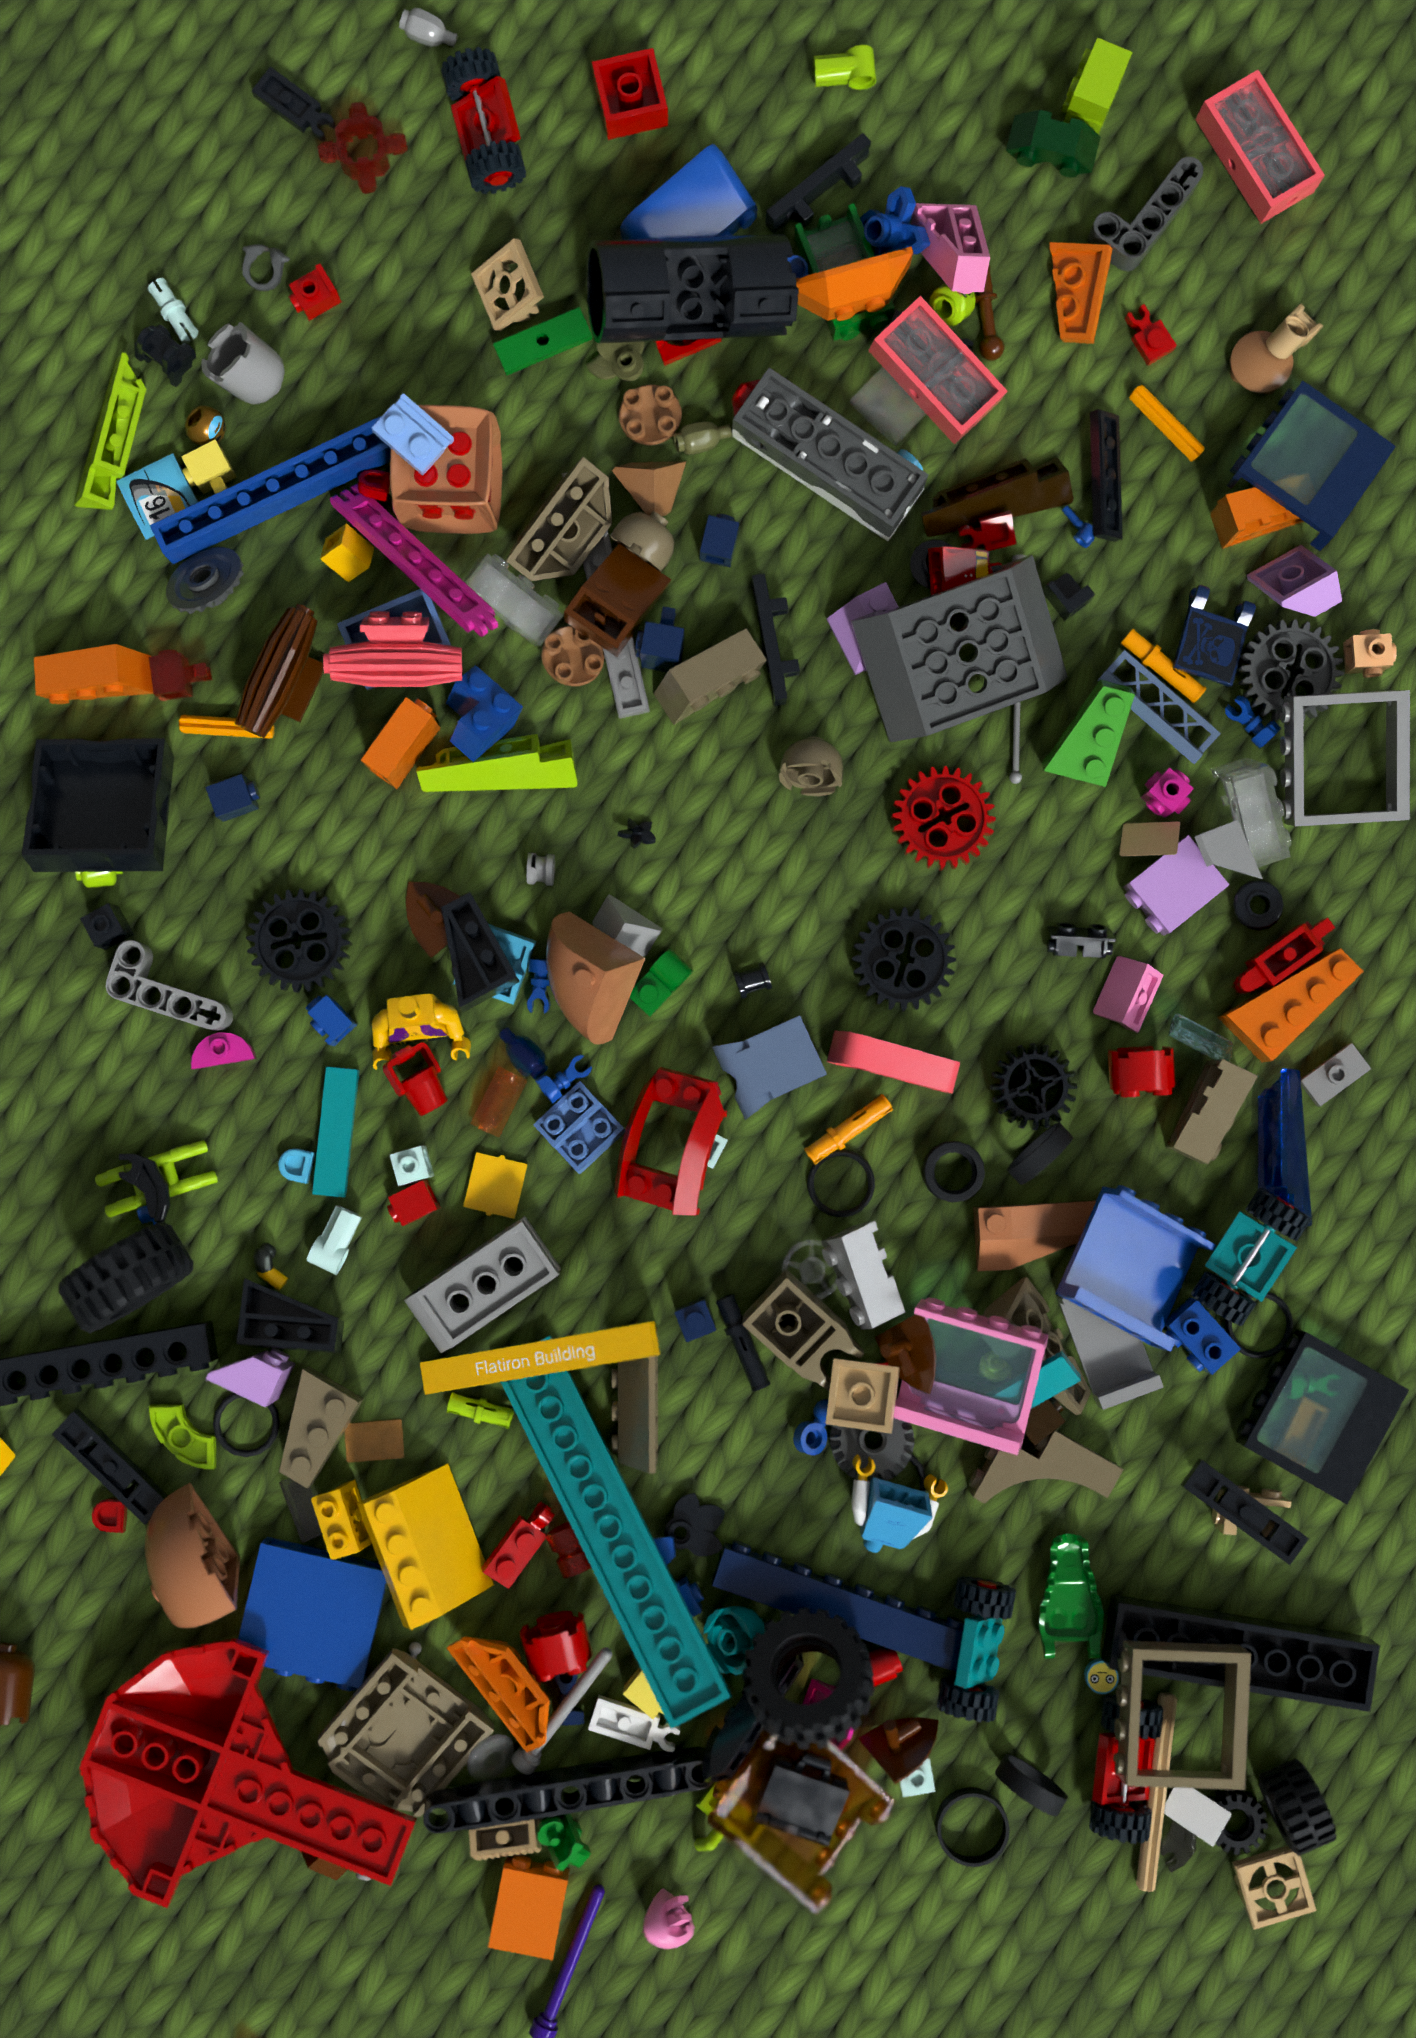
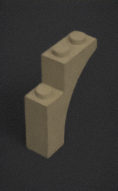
M1054 1430L1036 1446L1034 1445V1448L1037 1449L1034 1454L1022 1447L1018 1455L987 1447L984 1454L987 1460L981 1470L977 1468L974 1471L968 1485L971 1487L969 1492L973 1498L984 1504L1010 1486L1035 1479H1059L1074 1482L1108 1498L1123 1469L1095 1451Z

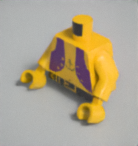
M429 993L387 999V1009H382L372 1020L373 1046L377 1047L372 1052L374 1069L377 1070L378 1061L386 1060L388 1062L392 1059L391 1050L387 1047L388 1045L394 1046L453 1039L451 1047L452 1059L457 1061L458 1050L464 1051L467 1058H469L471 1041L463 1036L464 1030L456 1008L441 1002L435 995Z

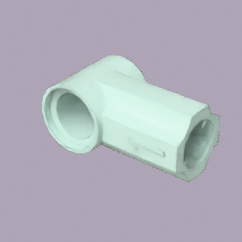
M336 1205L322 1235L317 1237L311 1247L307 1261L337 1275L349 1253L348 1246L362 1217L347 1208Z

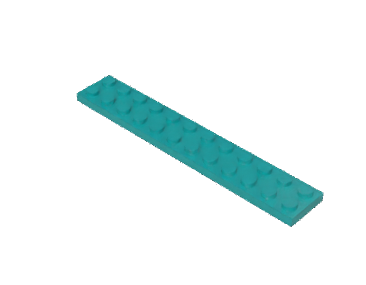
M548 1336L540 1341L553 1339V1337ZM570 1371L501 1382L670 1728L673 1729L730 1698L732 1695Z

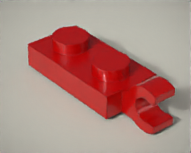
M540 1501L528 1520L519 1515L481 1567L482 1572L509 1589L546 1539L547 1534L542 1528L546 1527L555 1515L551 1512V1508Z

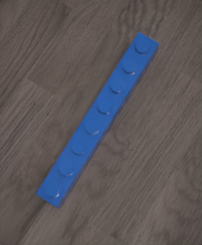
M382 416L151 524L150 528L162 553L172 564H175L355 479L366 470H374L390 462L391 448L372 432V427Z

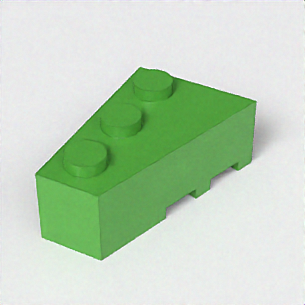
M1100 679L1078 710L1071 724L1064 730L1059 737V741L1043 760V771L1106 787L1135 696L1133 689Z

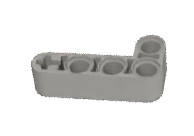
M132 940L125 941L119 945L105 985L107 993L112 998L205 1029L222 1031L231 1025L233 1013L226 1004L148 979L147 977L153 962V953L149 946ZM134 948H138L141 953L140 959L137 963L131 964L129 954ZM127 978L130 982V989L126 994L122 995L119 992V983ZM154 988H158L161 993L160 1000L152 1005L149 1001V993ZM184 998H188L191 1002V1009L187 1014L182 1015L179 1011V1003ZM205 1009L217 1012L221 1015V1018L218 1021L201 1015V1013Z

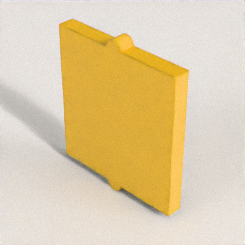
M476 1152L463 1207L486 1212L487 1216L496 1214L515 1219L528 1164L508 1160L504 1155L496 1157Z

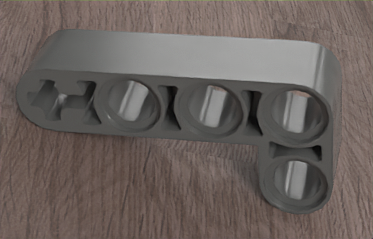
M1185 157L1178 161L1131 224L1112 212L1099 214L1088 235V243L1110 245L1113 249L1110 263L1123 271L1134 270L1194 193L1203 175L1202 163L1194 157ZM1188 177L1183 186L1178 184L1180 179ZM1161 199H1168L1173 205H1166ZM1143 223L1151 224L1154 230L1146 229ZM1099 229H1106L1111 235L1104 236L1099 232ZM1130 247L1136 252V254L1130 255L1124 250V248Z

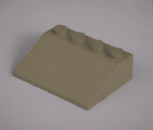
M656 1328L657 1339H658V1328ZM658 1355L618 1362V1369H612V1388H618V1401H612V1421H618V1434H612V1454H618V1463L647 1473H656L658 1462Z

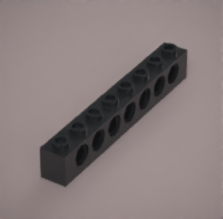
M213 1321L1 1358L0 1406L18 1403V1397L29 1395L30 1401L50 1397V1391L61 1389L62 1395L82 1391L81 1385L93 1384L94 1389L114 1385L113 1380L125 1378L126 1383L138 1382L146 1379L145 1374L157 1372L158 1377L178 1374L177 1368L189 1366L190 1372L210 1368L209 1362L219 1359ZM176 1342H181L185 1345L187 1349L185 1358H179L175 1354L174 1346ZM145 1347L151 1349L154 1353L155 1359L152 1364L146 1363L142 1357ZM113 1353L118 1354L122 1359L123 1363L120 1370L115 1369L111 1365ZM81 1359L86 1360L90 1365L88 1376L82 1374L79 1370ZM49 1365L54 1366L58 1371L56 1381L51 1380L47 1375ZM17 1371H21L26 1377L24 1387L16 1382L15 1375Z

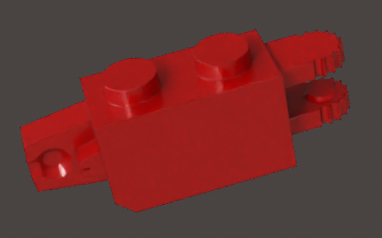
M1327 917L1311 926L1309 921L1293 927L1247 960L1245 965L1248 969L1234 979L1232 987H1234L1236 993L1246 994L1255 991L1254 989L1260 986L1264 989L1276 985L1324 949L1322 946L1325 945L1321 938L1332 931L1335 926Z

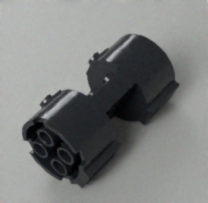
M784 234L592 240L587 254L586 290L589 321L595 342L600 344L787 335L785 326H792L793 321H796L799 291L796 286V273H792L791 264L788 261V257L793 255L788 238Z

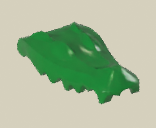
M1076 1534L1057 1535L1051 1543L1050 1568L1039 1609L1038 1628L1044 1659L1055 1658L1054 1642H1087L1088 1657L1100 1658L1104 1612L1101 1599L1097 1593L1095 1578L1089 1565L1088 1541Z

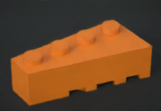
M1341 948L1329 951L1287 976L1276 985L1268 987L1217 1018L1262 1063L1272 1062L1364 971Z

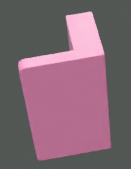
M1117 956L1093 1009V1013L1099 1017L1115 1021L1130 1031L1139 1033L1164 975L1149 964Z

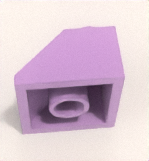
M272 1348L271 1351L265 1350L224 1365L208 1373L206 1380L263 1407H267L280 1398L295 1363L288 1360L290 1357L288 1354Z

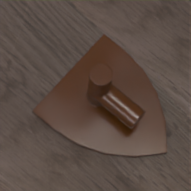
M408 882L406 910L411 931L420 946L432 958L448 945L442 907L458 899L460 896L443 886L432 883Z
M915 1314L879 1334L875 1339L880 1348L881 1355L886 1359L888 1365L900 1368L899 1377L915 1389L931 1394L936 1375L935 1344L925 1317Z
M923 1717L889 1719L884 1724L859 1737V1741L893 1783L897 1784L918 1769L931 1753L937 1739L939 1720Z

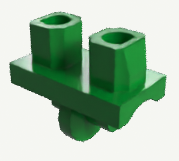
M571 1813L543 1818L536 1829V1835L539 1842L548 1847L555 1868L564 1871L569 1863L580 1868L591 1854L587 1844L581 1841L582 1829L579 1823L573 1821Z

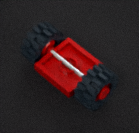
M476 47L474 51H471V48H467L465 53L457 51L455 52V57L451 55L447 57V62L443 61L441 73L448 97L453 101L457 99V102L451 105L472 189L474 188L476 192L481 191L482 194H487L488 191L491 194H495L497 190L504 192L507 191V187H516V183H521L523 178L526 177L521 150L518 144H514L521 139L506 80L500 75L495 54L493 52L490 53V50L486 48L483 51L481 47Z
M1116 1694L1112 1696L1107 1695L1103 1701L1101 1726L1112 1733L1099 1734L1089 1828L1093 1833H1098V1836H1107L1109 1840L1117 1839L1122 1843L1129 1841L1132 1844H1136V1841L1144 1843V1841L1149 1840L1152 1812L1146 1805L1138 1804L1137 1801L1148 1800L1150 1787L1126 1786L1115 1774L1116 1763L1113 1761V1756L1115 1753H1118L1115 1721L1120 1719V1706L1117 1703ZM1141 1699L1137 1769L1152 1770L1154 1744L1156 1737L1159 1738L1161 1735L1164 1709L1158 1703L1150 1702L1148 1699Z

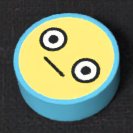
M1102 1658L1089 1662L1084 1671L1085 1681L1095 1693H1110L1118 1684L1119 1675L1117 1670L1109 1669Z

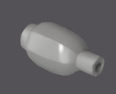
M414 8L411 11L404 9L399 28L405 31L408 38L431 47L438 46L441 43L451 47L455 46L457 34L446 30L444 23L438 17L419 8Z

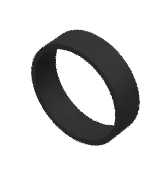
M1060 1122L1054 1124L1028 1145L1009 1165L1007 1171L1020 1185L1025 1184L1055 1160L1070 1144L1073 1136Z
M1005 1754L995 1771L996 1776L1011 1791L1049 1815L1058 1816L1068 1799L1066 1793L1055 1782L1027 1762L1013 1755Z
M975 1787L961 1788L949 1794L938 1808L935 1819L936 1833L942 1849L953 1861L968 1867H979L991 1863L1004 1851L1009 1839V1822L1002 1805L991 1793ZM969 1797H978L991 1802L999 1809L1003 1818V1829L999 1841L991 1850L978 1856H964L954 1852L946 1845L941 1835L942 1820L947 1810L957 1801Z

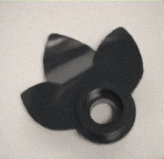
M687 1494L677 1501L674 1508V1517L667 1522L664 1536H672L674 1538L675 1549L688 1548L697 1556H709L722 1550L723 1546L713 1532L721 1524L725 1511L712 1504L699 1506L696 1494ZM682 1526L686 1529L687 1533L684 1537H677L674 1530Z

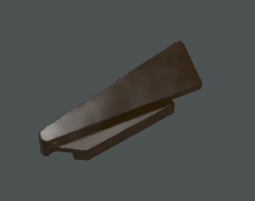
M1058 457L1036 468H1033L1030 462L1024 458L939 491L933 497V508L921 513L925 533L928 537H934L958 531L960 527L965 525L972 527L980 526L978 518L1009 510L1013 518L1071 504L1074 498L1069 471Z

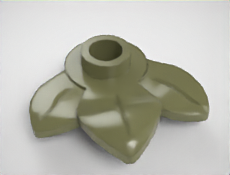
M645 342L596 343L600 355L586 365L588 370L600 379L608 380L617 376L624 381H634L641 376L644 368L641 354L645 347Z

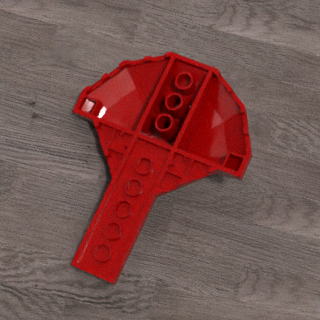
M236 1638L168 1650L112 1692L106 1698L79 1767L80 1775L84 1779L86 1791L84 1799L86 1808L88 1807L91 1839L95 1844L99 1843L110 1858L109 1863L113 1869H118L129 1884L127 1888L133 1895L168 1908L184 1874L204 1863L213 1862L235 1852L244 1845L251 1842L255 1843L266 1837L391 1886L417 1818L294 1770L258 1687L269 1651Z

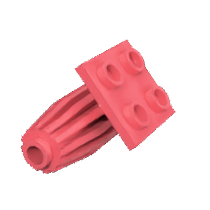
M373 611L370 612V616L364 617L360 624V632H365L369 641L330 647L329 654H323L324 674H330V679L333 681L369 687H426L462 681V648L423 641L428 631L430 620L429 617H422V612L408 611L402 612L403 616L389 617V612Z

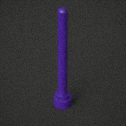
M600 1884L592 1888L545 2010L539 2013V2016L535 2017L532 2022L529 2034L533 2038H555L558 2031L556 2015L605 1893L604 1887Z

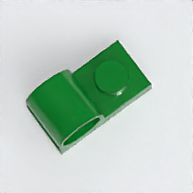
M668 949L652 965L649 972L634 986L630 999L651 1017L694 971L672 949Z

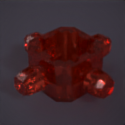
M362 102L352 103L349 108V119H342L335 127L337 143H333L331 140L318 145L321 162L336 163V160H339L344 174L352 180L357 179L358 186L364 194L375 192L377 187L376 177L384 176L390 169L389 153H393L394 156L408 151L405 134L390 133V136H386L382 122L374 116H368L367 108ZM368 134H373L374 139H377L378 154H373V160H368V157L357 158L358 162H353L352 157L348 155V142H353V136H357L358 139H366Z

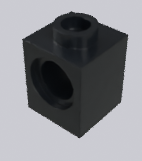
M110 903L80 918L94 946L97 948L108 950L134 935L121 909Z

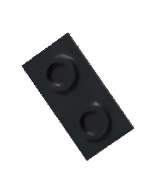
M1064 922L1057 923L1056 926H1047L1050 937L1053 939L1047 941V952H1053V956L1076 957L1077 945H1082V957L1105 958L1106 955H1112L1113 943L1108 942H1116V938L1112 930L1108 929L1107 926L1091 924L1088 928H1080L1074 924Z

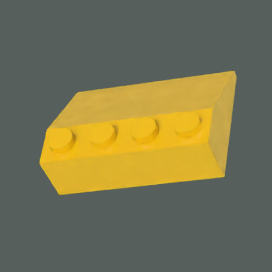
M448 1463L357 1502L402 1625L407 1629L412 1630L434 1620L494 1586L492 1578L482 1572L481 1567L484 1565L485 1559Z

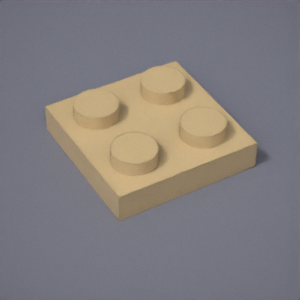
M833 1359L825 1424L892 1434L900 1368Z

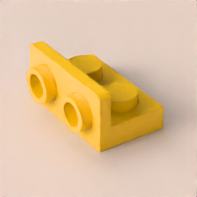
M355 1480L345 1482L333 1490L316 1495L311 1499L331 1560L358 1553L372 1544L357 1502L362 1499Z

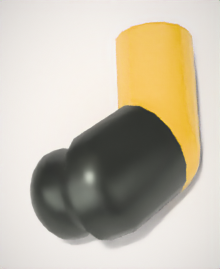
M264 1243L255 1250L253 1255L256 1273L260 1278L280 1291L289 1278L274 1268L272 1258L276 1255V1248L270 1243Z

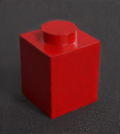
M427 1179L388 1197L391 1203L387 1205L388 1211L395 1223L400 1221L402 1226L408 1225L441 1208Z

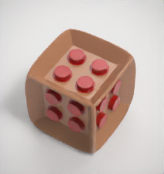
M418 405L454 437V442L448 445L444 453L423 476L391 449L390 487L392 508L399 523L405 528L431 533L479 534L496 531L500 518L502 494L501 432L496 416L491 411L469 406Z

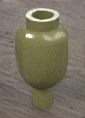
M711 422L688 424L683 426L678 433L673 434L674 446L678 453L684 452L687 455L703 453L716 447L720 439L732 437V431L729 424L719 427Z

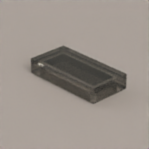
M290 1478L281 1480L279 1484L302 1543L321 1536L322 1532L311 1501L312 1497L321 1494L317 1482L315 1481L309 1488H305Z

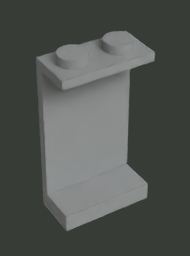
M1056 1296L1098 1407L1104 1410L1164 1388L1160 1376L1153 1372L1141 1340L1063 1297Z

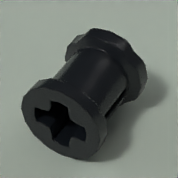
M763 962L758 963V967L742 973L738 971L733 972L742 999L754 991L763 988L767 990L772 989L771 981Z

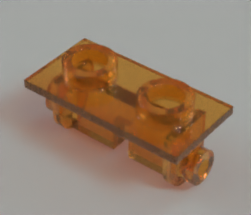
M499 1066L470 1124L486 1133L500 1137L528 1080Z

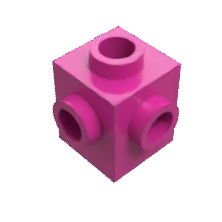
M1169 767L1162 774L1156 771L1145 783L1148 790L1141 798L1152 812L1166 818L1174 811L1179 814L1190 803L1191 799L1187 796L1194 788L1188 784L1190 780L1184 773L1177 769L1173 771ZM1166 787L1170 789L1175 795H1170L1167 792Z

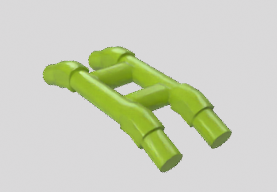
M205 1140L148 1157L154 1160L158 1167L162 1168L164 1177L169 1185L170 1197L218 1182L214 1170L180 1181L176 1172L174 1162L208 1152ZM132 1164L122 1165L96 1175V1184L99 1187H103L123 1180L119 1177V1172H129ZM133 1185L136 1195L107 1205L105 1207L106 1215L114 1217L146 1206L144 1193Z

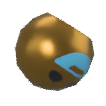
M201 405L193 409L185 423L188 437L193 443L200 446L215 439L219 443L224 438L226 430L224 418L218 410L212 407Z

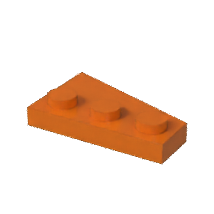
M1049 242L1054 268L1052 269L1053 280L1056 285V306L1060 338L1063 342L1094 344L1113 249L1110 245Z

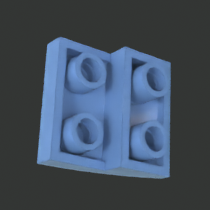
M581 1081L533 1124L578 1174L587 1169L625 1133V1128Z

